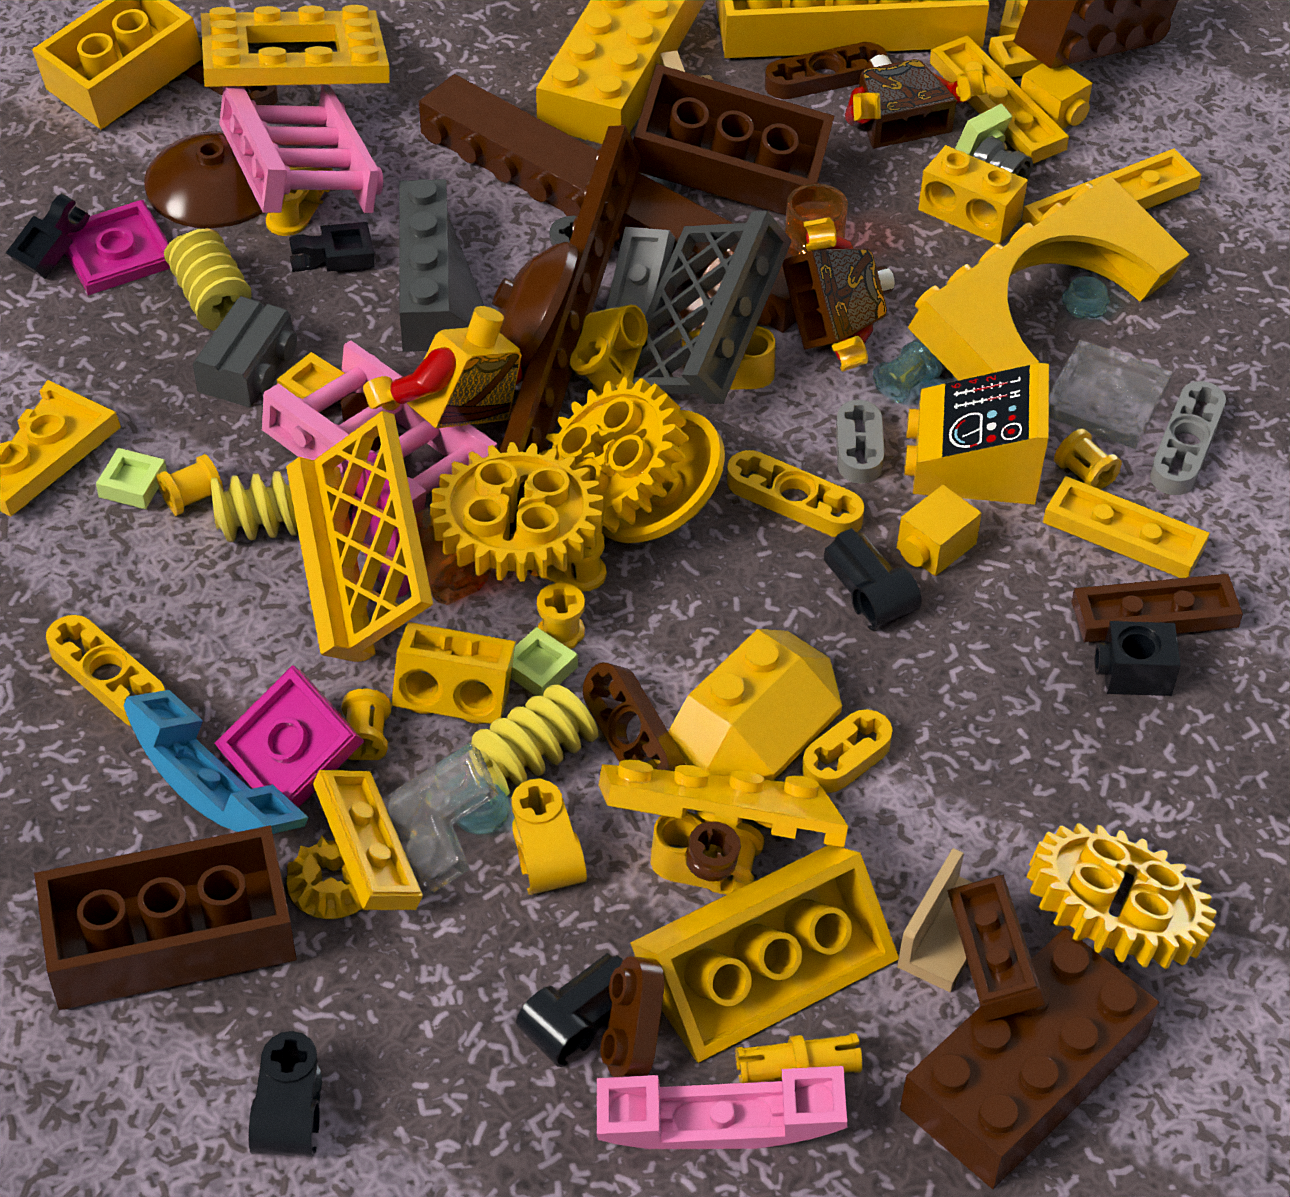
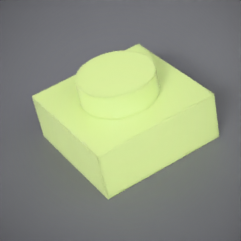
M1001 103L968 120L955 149L973 156L979 145L990 136L1004 142L1006 139L1004 134L1013 116Z
M117 448L96 482L99 498L146 509L159 488L156 474L163 471L167 472L165 459Z
M536 627L515 646L511 679L535 696H543V692L549 686L561 684L578 668V654Z

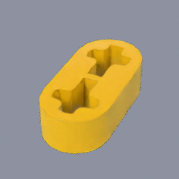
M869 709L858 710L848 715L805 749L802 763L803 777L817 781L826 793L837 792L845 788L883 759L889 752L893 732L891 722L878 711ZM858 731L865 735L871 732L877 734L876 741L867 737L855 745ZM839 757L837 771L829 767L823 770L817 769L819 760L824 764H830Z

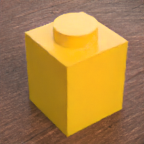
M1041 63L1022 75L1020 88L1061 129H1064L1069 125H1079L1088 115L1093 83L1067 65L1050 69Z
M941 485L901 516L897 549L900 550L903 558L914 567L921 566L936 577L976 545L982 512L946 486Z

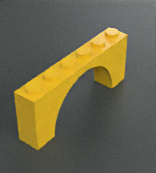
M1108 176L1095 186H1092L1090 183L1083 185L1065 206L1060 202L1053 205L1042 216L1037 225L1033 226L1030 222L1023 225L1004 247L1000 243L993 245L973 268L969 264L959 268L943 288L939 289L937 285L929 288L916 301L915 307L918 311L909 324L908 329L958 381L1036 364L1039 361L1022 341L1010 314L1008 305V282L1010 276L1020 270L1040 264L1072 265L1090 270L1110 279L1141 302L1170 281L1190 254L1111 176Z

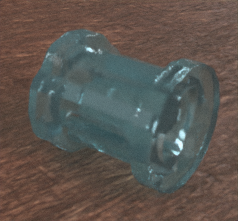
M912 341L907 343L901 349V354L890 363L882 362L877 365L873 370L872 377L879 392L894 402L902 403L909 397L911 389L921 382H930L937 376L938 365L934 355L925 345Z

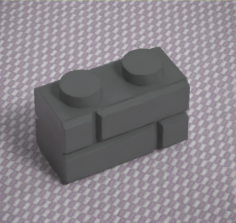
M240 296L193 362L197 391L251 407L260 393L264 394L265 391L272 388L275 370L281 361H289L295 352L297 335L293 332L291 314H289L288 310L270 304L263 306L259 301Z

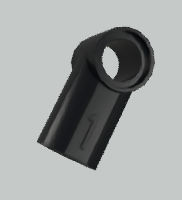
M853 528L838 534L835 540L825 548L824 561L851 593L853 608L857 615L863 613L872 624L867 626L869 630H875L920 609L922 598L914 577L904 567L900 566L893 569L863 532L857 533Z
M606 953L559 990L554 986L544 987L529 998L519 1011L516 1019L517 1026L557 1067L566 1066L568 1062L565 1059L578 1048L584 1052L594 1040L596 1031L610 1021L612 1001L609 994L610 978L613 971L620 967L623 959L618 955L611 956Z

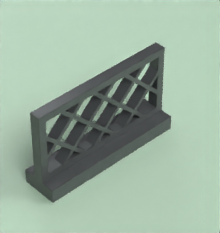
M768 211L751 212L747 223L684 226L645 315L648 324V336L634 371L632 381L634 384L640 378H643L651 386L654 383L657 384L667 394H699L708 404H724L792 242ZM696 242H710L709 246L689 260ZM738 242L734 254L727 258L724 252ZM718 257L721 263L699 279L697 272ZM690 278L693 284L672 299L675 289ZM721 282L717 294L710 298L707 292ZM701 297L703 304L682 319L680 312ZM673 318L676 324L657 339H654L658 328ZM704 322L699 335L693 339L689 332ZM683 338L686 345L667 359H664L662 353ZM655 358L658 365L643 377H638L641 368ZM687 362L682 373L683 377H673L672 373Z

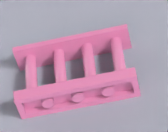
M321 85L319 106L256 105V102L248 96L244 86H223L219 125L263 213H281L284 194H289L290 190H352L363 212L373 213L375 197L380 195L383 189V173L381 168L376 166L348 117L344 103L339 101L331 85ZM267 124L317 125V127L267 126ZM278 145L327 146L329 149L279 148ZM289 167L340 168L341 171L290 170Z
M351 340L345 343L343 348L342 372L345 374L307 397L299 398L279 383L264 392L262 431L298 457L315 460L381 411L394 414L396 422L409 430L399 436L403 458L426 443L444 455L445 458L413 479L407 477L418 531L423 526L426 494L439 486L440 474L452 475V463L454 461L468 466V453L471 451L484 458L488 456L489 445L497 448L496 442L470 424L435 429L407 403L400 404L393 411L385 410L382 406L377 409L367 407L340 425L328 420L320 414L321 411L352 392L364 393L363 385L371 379L388 376L394 381L402 377L382 363L376 356L368 353ZM347 459L336 466L340 467L342 480L349 463Z

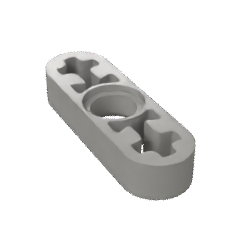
M1196 381L1187 384L1182 389L1155 455L1150 473L1151 482L1159 491L1169 495H1183L1194 488L1226 403L1225 394L1218 386L1205 381ZM1198 401L1207 403L1202 417L1193 415ZM1180 433H1189L1196 436L1201 442L1195 445H1188L1180 442L1175 436ZM1175 458L1184 460L1178 475L1168 473L1173 466Z

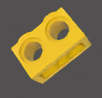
M945 145L923 170L918 210L991 242L1001 244L1021 220L1028 179Z
M408 622L397 649L391 706L410 709L420 714L434 713L461 718L475 724H492L494 720L502 718L506 706L516 641Z

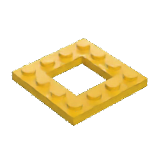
M310 5L298 8V12H280V9L277 7L262 6L255 8L254 12L236 13V10L230 7H216L210 9L209 13H201L204 87L390 83L389 62L376 10L368 11L366 6L348 5L344 6L342 11H325L323 7ZM335 41L337 52H332V49L328 47L314 46L306 48L303 53H286L285 49L279 47H266L260 49L259 53H249L248 43Z

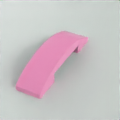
M844 1066L782 1069V1081L672 1087H660L658 1075L597 1078L598 1140L618 1145L644 1149H758L810 1140L848 1128Z

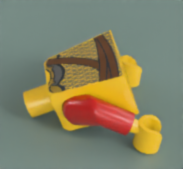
M478 306L473 311L469 327L439 331L435 335L424 360L412 374L395 379L394 381H392L391 377L381 376L371 379L363 385V391L369 408L377 409L382 406L385 410L393 411L400 404L407 403L435 429L508 420L515 385L521 382L523 373L520 363L522 356L520 349L500 333L504 316L493 308Z

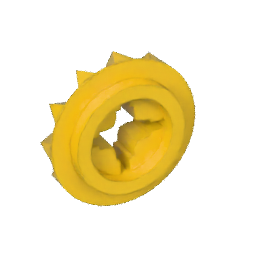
M321 835L316 845L309 848L300 845L297 858L293 862H289L287 866L286 884L293 903L303 912L323 919L343 918L361 910V903L336 841H328ZM320 866L323 868L327 867L332 871L342 867L344 882L341 880L337 881L332 877L323 882Z

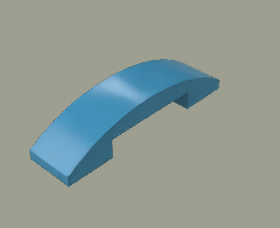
M170 690L126 697L124 703L125 712L146 755L166 782L198 812L217 824L236 832L271 825L272 833L275 834L305 827L309 817L273 784L250 789L196 739L203 720Z

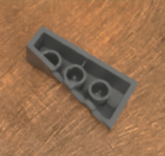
M446 179L399 181V313L403 352L428 351L435 335L439 331L469 327L474 309L478 306H484L448 215Z

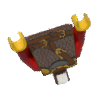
M886 55L874 56L867 63L866 69L860 73L859 87L851 92L845 112V119L851 126L865 124L873 149L950 133L953 130L956 105L966 102L971 96L987 94L983 70L977 69L962 72L956 75L957 81L949 82L932 73L921 60L912 59L892 63Z
M830 217L805 221L803 224L808 231L806 234L808 243L806 248L807 251L811 252L786 258L782 263L803 348L806 350L835 343L832 345V349L841 361L840 369L842 372L868 363V354L864 344L873 332V323L886 315L887 307L884 295L889 294L894 289L893 273L886 266L876 267L873 253L868 248L854 249L849 240L837 235L834 222Z

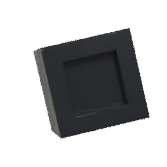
M1110 621L1105 643L1097 642L1094 658L1096 675H1105L1107 694L1172 696L1181 666L1175 623Z

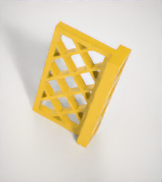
M386 411L379 412L315 460L298 457L286 466L320 654L353 662L366 661L376 654L375 642L433 605L395 415ZM379 436L381 446L373 464L367 461L374 439ZM347 459L349 463L342 480L340 467L336 466ZM365 468L371 471L362 499L354 496ZM388 479L391 492L383 511L376 507L385 480ZM351 504L358 507L352 527L348 514ZM375 515L380 518V522L373 542L369 546L363 541L372 516ZM396 526L398 527L400 541L394 558L386 555V551ZM360 551L368 554L361 575L357 560ZM383 562L390 566L381 594L373 590ZM407 575L412 597L399 605L395 601L403 578ZM369 599L377 602L371 622H369L366 607Z

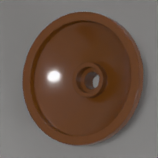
M223 131L201 132L181 138L162 150L147 168L144 186L149 203L159 214L175 223L194 228H222L243 223L262 213Z
M569 242L554 244L529 259L512 281L507 278L502 280L493 297L492 305L498 307V311L504 316L500 333L520 349L522 371L529 364L545 338L571 281L578 250L576 246Z

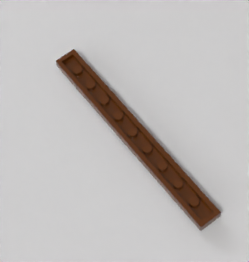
M626 125L608 126L602 147H599L597 150L596 164L591 179L585 186V197L579 215L574 219L573 233L569 242L576 246L578 250L574 272L560 308L545 338L523 371V382L516 403L510 409V421L503 442L497 448L500 453H507L510 442L516 444L519 452H526L532 443L537 445V454L548 449L550 441L546 439V436L554 431L573 372L570 358L577 346L584 319L593 310L641 161V156ZM525 481L520 484L517 494L516 517L514 522L510 523V534H513L517 527L518 505L520 499L524 497Z

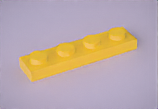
M968 35L931 49L930 64L949 82L957 81L956 75L962 72L977 69L983 70L987 94L971 96L967 102L979 114L1002 103L1013 116L1004 135L1007 143L1015 151L1019 150L1031 157L1034 164L1067 150L1069 136Z
M1173 148L1024 206L1022 221L1025 224L1030 222L1033 226L1037 225L1042 216L1053 205L1060 202L1065 206L1083 185L1090 183L1092 186H1095L1108 176H1111L1146 210L1199 189L1202 175Z

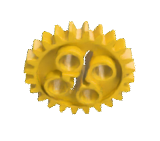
M624 377L618 388L610 381H607L600 396L590 389L587 394V403L584 406L575 401L571 404L574 415L570 419L565 417L557 419L562 427L559 433L547 434L546 439L553 444L552 448L557 449L558 461L570 456L575 457V470L588 467L590 469V481L599 482V495L603 496L602 529L605 526L612 533L617 532L621 518L625 519L630 525L635 524V511L640 507L648 513L652 511L650 498L654 494L665 497L667 492L662 483L665 479H677L679 476L671 468L672 463L680 462L686 458V455L677 448L689 440V436L681 430L687 423V420L678 412L681 407L657 384L654 383L651 386L643 378H640L634 384L627 377ZM545 450L539 454L544 455L549 450Z
M510 442L507 453H500L493 445H489L487 457L482 458L472 451L469 452L468 466L454 461L452 463V475L440 474V488L432 489L430 516L431 525L434 528L435 541L443 542V553L445 555L457 553V565L459 567L474 561L476 575L479 576L489 568L496 569V577L500 581L503 580L508 571H515L520 582L525 581L527 570H535L541 578H547V566L553 565L563 572L566 571L567 556L582 561L584 559V547L594 548L596 546V533H602L603 496L599 495V482L590 481V469L588 467L575 470V457L570 456L558 461L556 448H552L544 455L537 454V445L535 443H532L526 452H519L516 444ZM525 481L524 497L520 499L518 505L517 527L514 538L507 541L510 537V523H513L516 517L519 487Z
M1081 823L1076 824L1073 832L1064 826H1059L1056 834L1048 831L1043 841H1039L1029 863L1031 867L1027 873V878L1033 881L1030 893L1043 897L1039 905L1041 910L1058 913L1053 923L1056 926H1072L1075 929L1073 934L1074 940L1079 941L1088 937L1094 941L1095 952L1101 953L1106 947L1114 950L1118 961L1123 963L1127 955H1133L1138 963L1145 968L1148 967L1152 958L1164 969L1169 968L1172 960L1182 966L1186 965L1190 956L1194 958L1199 956L1216 925L1212 921L1217 912L1208 906L1212 899L1211 895L1198 891L1202 883L1200 879L1184 877L1183 873L1187 866L1167 862L1168 852L1165 850L1155 853L1148 850L1147 840L1143 838L1138 840L1136 844L1128 841L1127 835L1122 830H1119L1116 837L1110 836L1101 825L1096 826L1094 833H1091ZM1128 872L1133 875L1134 879L1119 910L1118 917H1114L1109 914V908L1124 878V873Z

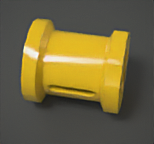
M1078 429L1068 435L1054 455V462L1061 469L1069 468L1085 484L1100 490L1116 479L1122 465V461L1115 454L1107 455L1092 442V435L1086 429Z
M206 454L196 457L195 464L169 474L163 471L156 474L160 493L175 516L184 513L185 506L210 495L212 496L211 478L216 477L223 489L218 471Z
M557 582L543 588L537 596V611L543 618L538 624V628L569 649L576 647L585 635V626L580 619L585 608V598L582 591L569 583Z
M366 688L350 691L343 697L341 706L343 715L346 716V721L364 740L350 755L349 760H380L386 755L388 741L383 735L384 723L390 716L392 706L390 699L384 693Z

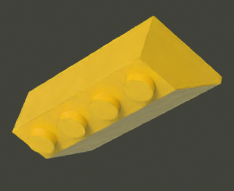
M827 845L630 942L635 957L653 958L660 963L664 974V995L661 1010L698 1063L899 959L861 852Z

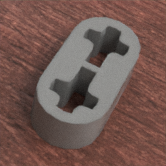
M865 400L848 401L838 409L837 467L844 479L853 483H870L881 475L883 468L884 438L882 414L875 404ZM854 420H862L865 426L864 432H855ZM856 450H864L865 464L857 463L855 457Z

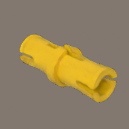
M849 1033L846 1036L804 1041L802 1035L789 1036L788 1043L748 1048L736 1047L737 1070H741V1075H738L740 1083L782 1081V1069L844 1066V1073H860L862 1071L861 1047L856 1048V1045H859V1038L856 1033Z

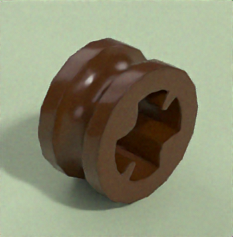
M717 821L698 825L690 834L685 853L686 865L691 873L706 881H721L728 878L734 872L741 849L739 836L727 824ZM712 844L719 846L722 852L721 854L718 852L716 858H711L703 854L704 849L708 851Z

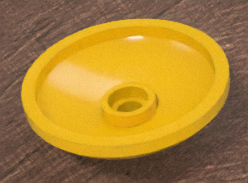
M678 411L687 420V423L681 430L689 436L688 441L677 447L686 455V458L680 462L672 463L671 466L679 475L678 478L664 480L662 486L666 490L667 495L660 497L654 494L650 498L652 505L650 513L640 507L635 511V524L630 525L625 519L621 518L617 532L612 533L603 526V535L623 543L650 541L674 532L701 511L716 489L725 462L722 438L709 420L692 411Z

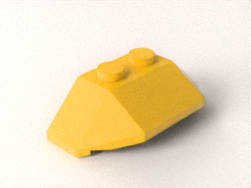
M757 629L687 696L668 732L681 752L685 764L705 769L710 775L730 776L731 772L742 770L757 773L764 777V780L774 781L842 711V703L831 660L828 656L789 631ZM653 759L658 766L661 761Z

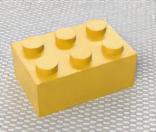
M104 0L32 49L46 90L100 130L203 59V52L193 17L168 0Z

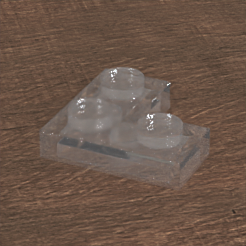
M470 742L382 798L423 896L434 893L470 870L452 824L499 795L481 751Z

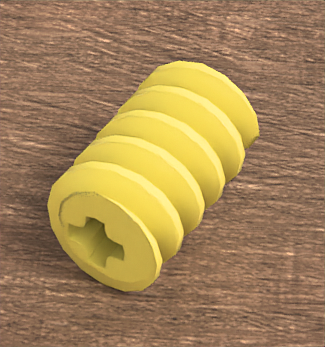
M209 228L196 229L177 236L165 248V261L170 265V270L176 277L178 285L182 288L183 294L189 301L191 309L195 312L197 320L204 328L215 331L240 296L251 299V288L244 280V276L238 269L236 261L231 257L229 249L217 231Z
M279 471L273 472L270 487H265L258 473H253L249 489H244L237 475L231 477L228 491H223L216 477L211 478L217 531L218 529L222 530L228 542L236 540L240 526H242L249 540L256 539L260 524L264 525L270 538L277 537L280 522L285 523L291 536L298 534L290 485H286Z
M558 684L549 686L543 692V696L531 697L525 704V707H515L508 714V718L494 720L490 725V730L480 729L472 736L471 747L481 775L500 796L507 797L510 793L506 781L507 777L516 786H519L521 783L528 781L524 770L525 766L534 775L540 776L546 770L542 755L552 764L558 765L564 759L560 744L570 753L575 754L581 749L577 733L587 742H594L599 737L595 721L586 706L569 689Z

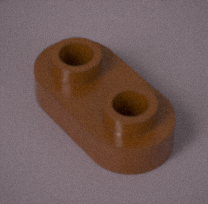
M629 956L623 960L620 967L613 971L610 978L609 994L612 1001L609 1028L602 1037L600 1047L602 1061L607 1065L613 1077L647 1076L655 1058L664 995V974L660 963L653 958Z

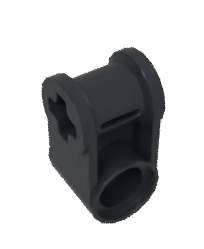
M295 1031L281 1032L272 1037L264 1046L261 1054L256 1097L252 1102L248 1137L251 1154L314 1157L316 1154L317 1146L312 1147V1133H319L322 1073L317 1065L316 1047L313 1041L303 1033ZM291 1066H294L293 1072L289 1073Z

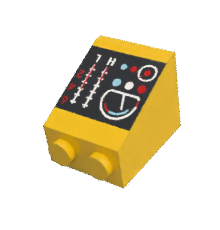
M1036 363L921 389L918 409L909 408L906 430L907 439H916L915 446L907 445L904 466V475L914 476L913 494L930 495L941 485H944L964 499L1035 505L1048 443L1049 364Z

